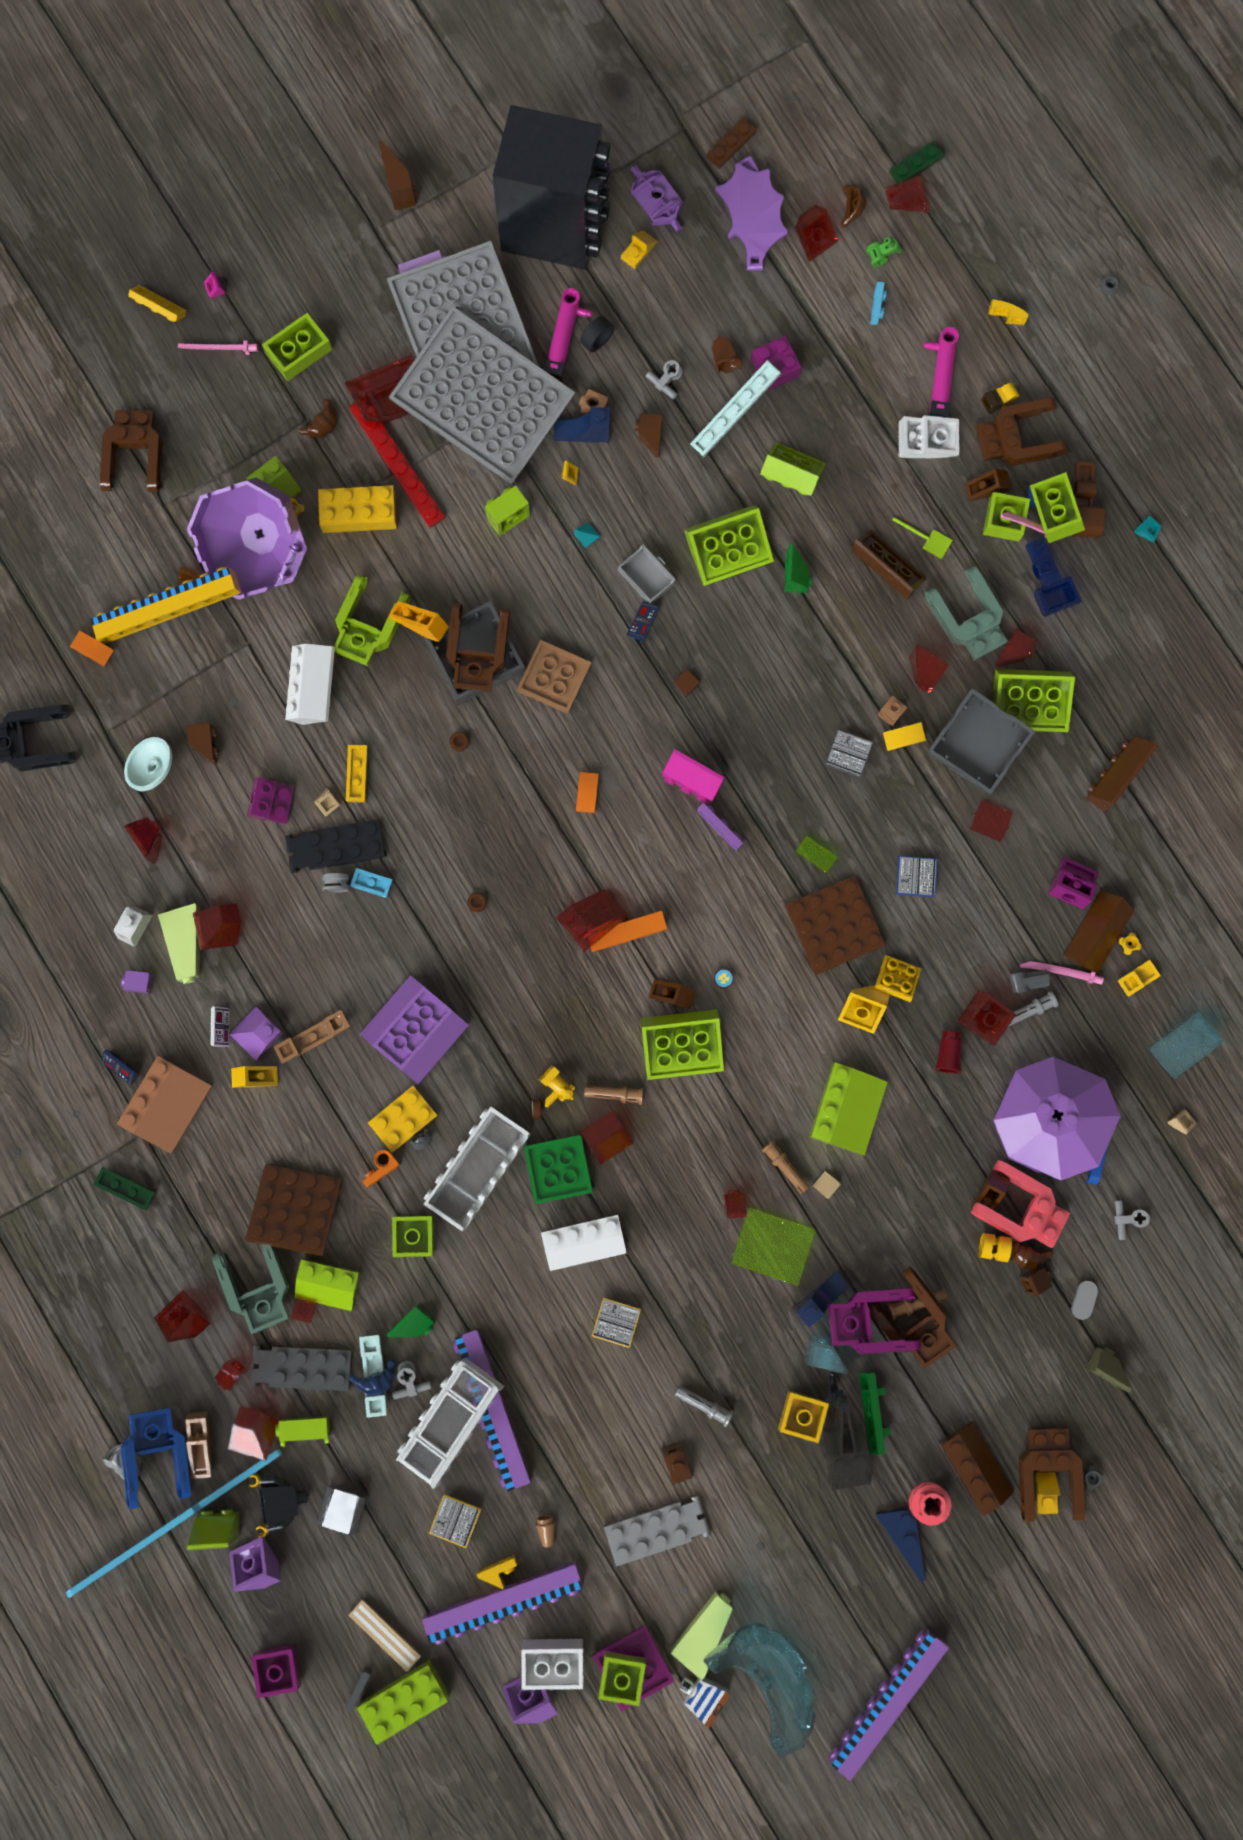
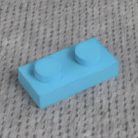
M877 282L875 287L870 320L872 325H877L879 318H883L884 307H881L882 301L885 302L887 290H883V282Z
M356 868L350 887L388 898L393 880Z

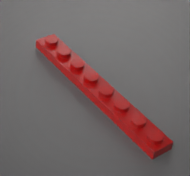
M365 397L350 406V411L429 529L444 520L445 516Z

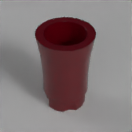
M954 1031L942 1033L938 1060L935 1067L936 1071L951 1074L962 1073L961 1033Z

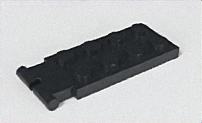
M379 819L303 832L304 836L293 838V835L285 836L287 852H295V855L288 857L291 874L298 873V869L309 867L311 871L385 858Z

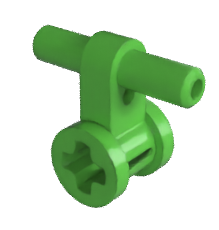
M886 237L883 244L881 242L872 243L866 248V251L872 258V266L879 267L888 261L887 256L894 252L901 253L902 247L897 240Z

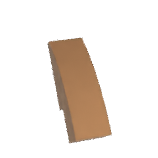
M208 1411L188 1413L185 1422L188 1436L186 1443L191 1479L212 1477L211 1435Z

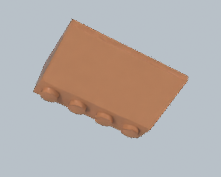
M157 1056L117 1122V1125L172 1154L212 1088V1085L167 1059Z

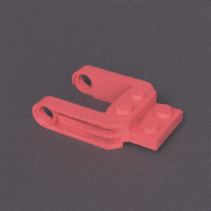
M997 1161L993 1170L1009 1178V1182L1035 1197L1030 1201L1019 1223L1020 1226L980 1203L974 1204L971 1213L1019 1242L1034 1238L1053 1248L1070 1213L1055 1205L1056 1202L1052 1189L1003 1161Z

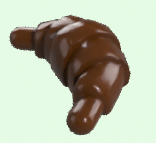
M845 185L843 187L847 195V209L845 218L841 222V226L844 228L862 215L867 204L863 190L853 185Z
M329 399L323 401V410L314 417L311 425H308L307 428L301 427L299 434L314 438H324L334 430L338 420Z
M1011 1237V1260L1023 1269L1035 1270L1036 1267L1041 1266L1047 1259L1053 1256V1251L1050 1249L1045 1252H1037L1031 1247L1021 1245L1019 1241Z

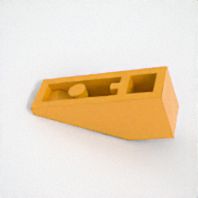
M400 601L396 603L388 615L392 620L437 642L441 640L449 628L438 613Z

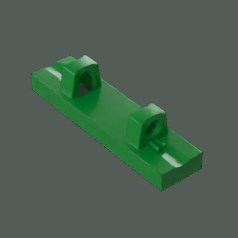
M860 1372L859 1379L869 1453L877 1455L886 1454L884 1437L890 1436L891 1431L890 1427H882L878 1396L886 1395L885 1387L877 1386L875 1372Z

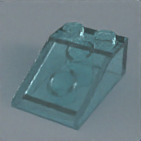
M1197 1011L1191 1013L1149 1048V1051L1169 1075L1175 1079L1211 1053L1224 1041L1201 1013Z

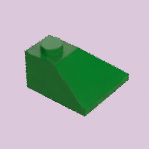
M789 544L785 557L784 592L806 593L808 587H811L812 576H809V569L794 545Z
M419 1304L387 1336L394 1338L420 1337L423 1333L428 1335L435 1328L432 1325L435 1320Z

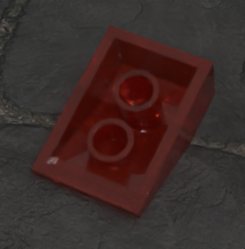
M603 889L572 904L556 918L561 927L585 952L627 918L628 914Z

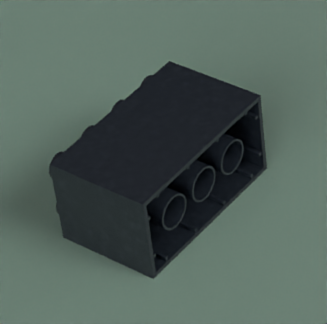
M510 105L492 176L500 249L502 252L586 270L589 256L598 258L602 242V235H599L601 224L607 223L610 210V202L608 201L610 183L608 182L610 163H608L611 143L602 141L601 124Z

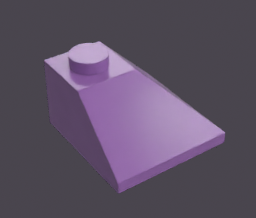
M256 1006L229 1035L257 1061L284 1032Z
M260 1537L229 1552L234 1591L263 1589L281 1581L279 1562L264 1537Z
M522 1677L502 1687L514 1723H541L558 1714L549 1689L522 1690Z

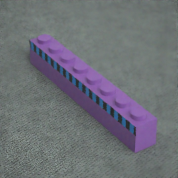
M477 1328L454 1338L455 1342H453L456 1354L460 1353L462 1360L467 1358L496 1379L479 1329ZM466 1372L468 1376L466 1384L469 1392L473 1391L475 1399H472L477 1407L489 1388ZM499 1391L494 1398L493 1404L483 1414L480 1425L483 1430L486 1429L488 1437H486V1442L489 1449L493 1448L495 1454L492 1457L496 1468H500L502 1474L499 1476L503 1488L506 1487L507 1491H511L530 1484L531 1479Z
M576 1561L509 1584L504 1589L498 1588L423 1616L422 1622L429 1644L433 1642L435 1644L443 1643L447 1640V1637L452 1635L460 1637L466 1634V1630L472 1628L474 1631L479 1630L491 1621L493 1624L501 1622L505 1616L510 1614L512 1617L518 1616L523 1613L524 1609H537L546 1601H550V1603L559 1601L563 1595H576L581 1592L580 1589L583 1588V1582Z
M928 1628L918 1633L915 1638V1644L912 1648L908 1647L904 1652V1659L900 1664L897 1663L892 1668V1675L889 1679L884 1680L880 1684L878 1694L869 1699L863 1714L859 1713L854 1720L855 1725L851 1730L848 1729L843 1734L840 1745L838 1747L835 1746L829 1754L831 1766L849 1781L852 1780L949 1649L947 1644Z

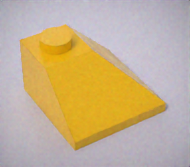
M875 986L853 989L845 1002L838 1020L874 1034L887 1008L890 994L874 989Z

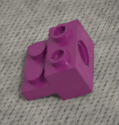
M261 777L254 779L246 817L287 824L294 787Z
M1064 857L1061 860L1057 875L1053 878L1048 894L1083 910L1093 900L1097 887L1095 883L1099 872Z

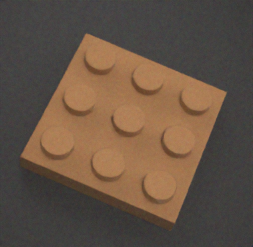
M540 640L519 683L517 692L569 714L592 662Z

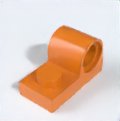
M380 1150L374 1156V1163L379 1170L375 1171L373 1169L364 1175L366 1179L362 1182L366 1188H369L401 1164L390 1151ZM382 1154H387L389 1157V1162L386 1165H382L379 1161Z

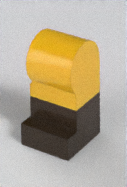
M1010 382L994 391L990 390L984 393L981 402L990 415L1014 402L1020 395L1014 384Z

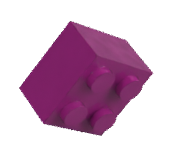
M786 336L752 350L751 362L756 372L767 360L781 372V375L766 391L800 376L802 367Z
M296 1643L257 1650L251 1656L257 1698L295 1692L301 1687Z

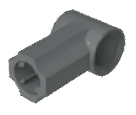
M1047 970L1030 973L1020 972L1009 975L1012 994L1050 986Z

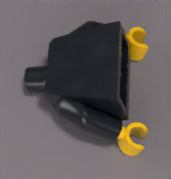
M251 1475L250 1477L256 1478V1484H249V1486H259L258 1491L263 1524H260L256 1530L261 1528L264 1530V1533L258 1537H265L268 1533L273 1534L285 1530L294 1521V1516L298 1515L297 1505L308 1502L306 1491L295 1493L293 1485H289L287 1480L277 1476Z

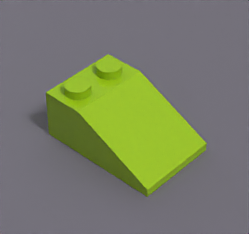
M223 1509L221 1513H213V1510L201 1511V1514L197 1515L194 1519L187 1543V1550L229 1547L240 1537L239 1512H233V1509Z

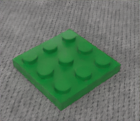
M581 1135L524 1146L535 1204L593 1193Z

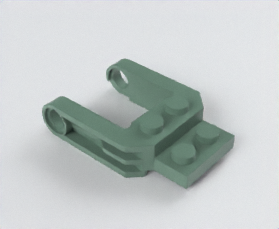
M973 566L965 570V573L985 611L963 622L961 626H958L935 588L926 591L924 595L951 643L965 645L973 660L976 661L1007 644L1008 641L999 627L1003 610L977 567Z
M262 1245L264 1249L263 1255L274 1283L264 1285L243 1294L241 1297L223 1252L212 1255V1261L230 1310L244 1315L252 1335L290 1319L283 1302L290 1286L275 1247Z

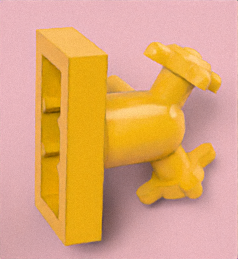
M552 1065L538 1079L543 1085H548L553 1090L545 1099V1107L547 1108L557 1098L561 1101L565 1099L574 1100L573 1090L575 1086L568 1085L559 1075L560 1072Z

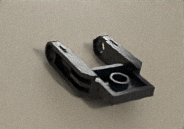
M54 705L8 712L0 724V763L8 762L20 772L75 763V751L28 756L25 732L22 727L25 724L68 718L70 716L68 705Z

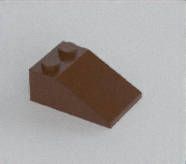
M379 141L394 210L416 206L414 198H418L414 177L410 178L407 168L383 141Z

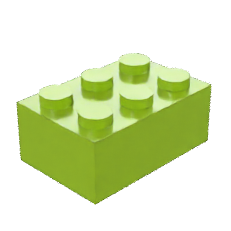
M308 313L262 344L266 355L287 382L332 350L328 338Z
M1066 472L1030 485L1048 543L1085 530Z

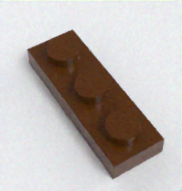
M743 117L706 154V158L720 169L756 134L757 129Z

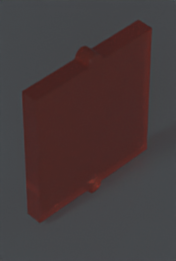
M981 801L977 813L974 814L975 818L970 830L1001 842L1005 831L1009 829L1008 824L1013 813Z

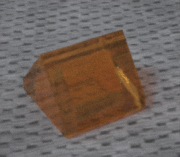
M181 566L178 583L182 584L187 580H196L201 575Z

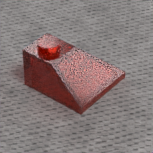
M814 205L800 215L795 230L807 260L811 261L837 243L838 238L825 208Z
M917 644L909 657L914 682L920 690L931 693L949 665Z
M146 817L125 825L124 828L143 856L155 864L158 860L162 841V834L160 833L162 828L158 822Z
M237 903L219 905L192 913L200 950L237 945L241 925Z
M184 1290L154 1317L168 1342L195 1338L210 1324L204 1311Z
M240 1406L233 1425L228 1450L267 1461L276 1435V1424H279V1421L260 1411Z

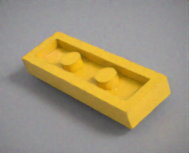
M141 285L129 291L128 296L137 303L151 308L153 312L164 315L170 321L177 322L186 316L187 310Z
M348 745L346 802L366 803L367 745Z

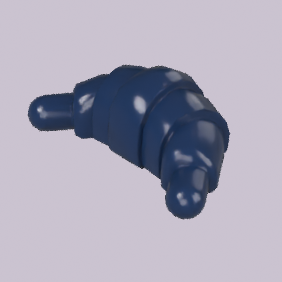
M393 1359L389 1360L387 1367L379 1373H373L365 1378H359L352 1374L349 1380L359 1390L366 1393L367 1396H380L392 1387L396 1361Z

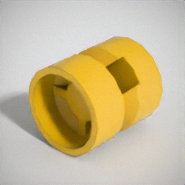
M982 1233L979 1243V1258L992 1259L995 1257L996 1261L1008 1263L1012 1250L1011 1237L999 1236L996 1238L994 1234Z

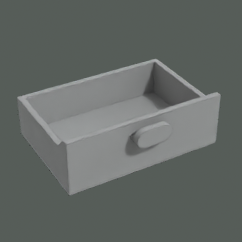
M644 544L618 566V572L650 604H653L672 588L676 581L664 567L666 563L659 556L656 558Z

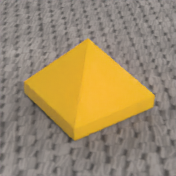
M564 461L562 478L577 485L579 467Z

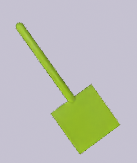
M893 517V521L927 540L923 546L924 550L940 559L943 558L953 541L952 539L934 529L930 536H927Z

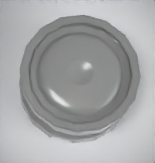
M329 873L322 875V880L324 881L322 891L333 893L349 891V885H347V881H349L348 874Z

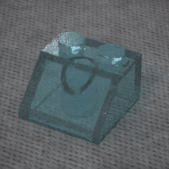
M814 1336V1339L808 1338L804 1363L809 1366L847 1374L848 1370L833 1346L828 1343V1340L818 1336Z

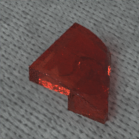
M920 176L884 188L890 209L930 213Z

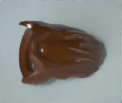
M718 336L712 346L717 373L719 374L721 371L726 374L732 372L736 367L742 368L741 358L738 355L736 356L732 344L725 337Z

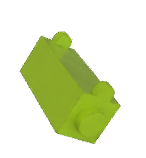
M329 1416L281 1419L279 1424H276V1437H279L281 1447L286 1446V1441L324 1439L325 1444L329 1443Z

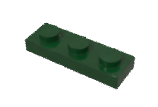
M933 141L889 170V174L900 187L942 160L944 153L936 142Z
M105 1167L101 1168L93 1184L143 1210H148L156 1192Z

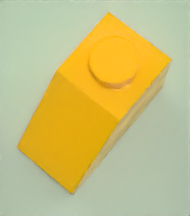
M277 1066L231 1068L232 1088L278 1086Z

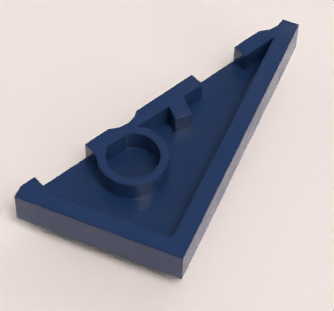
M910 1508L876 1513V1517L919 1580L925 1581L917 1522Z

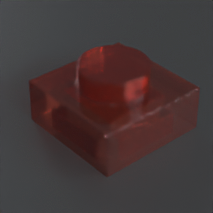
M296 1299L291 1319L311 1323L316 1303Z

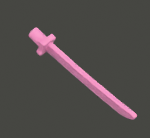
M244 341L243 345L178 344V347L183 349L243 350L246 355H250L252 351L259 350L258 344H248V341Z
M1008 511L1000 515L1002 518L1045 534L1043 526L1035 521Z
M1029 961L1020 965V968L1039 971L1047 970V972L1086 980L1089 984L1094 982L1102 985L1104 977L1095 975V972L1087 973L1045 963Z

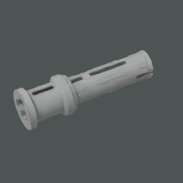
M1050 991L1046 996L1039 999L1035 998L1031 1004L999 1019L1003 1028L1006 1029L1034 1014L1041 1015L1049 1008L1058 1007V1002Z
M682 1385L679 1386L675 1393V1397L707 1413L708 1418L716 1419L723 1423L724 1427H727L734 1413L733 1410L729 1411L719 1406L718 1402L712 1403Z

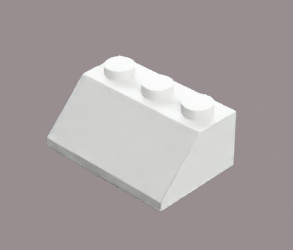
M583 1639L522 1640V1690L583 1689Z

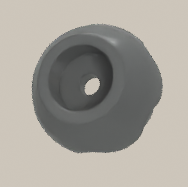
M427 1129L424 1132H418L415 1138H410L409 1145L415 1150L426 1148L432 1142V1133Z

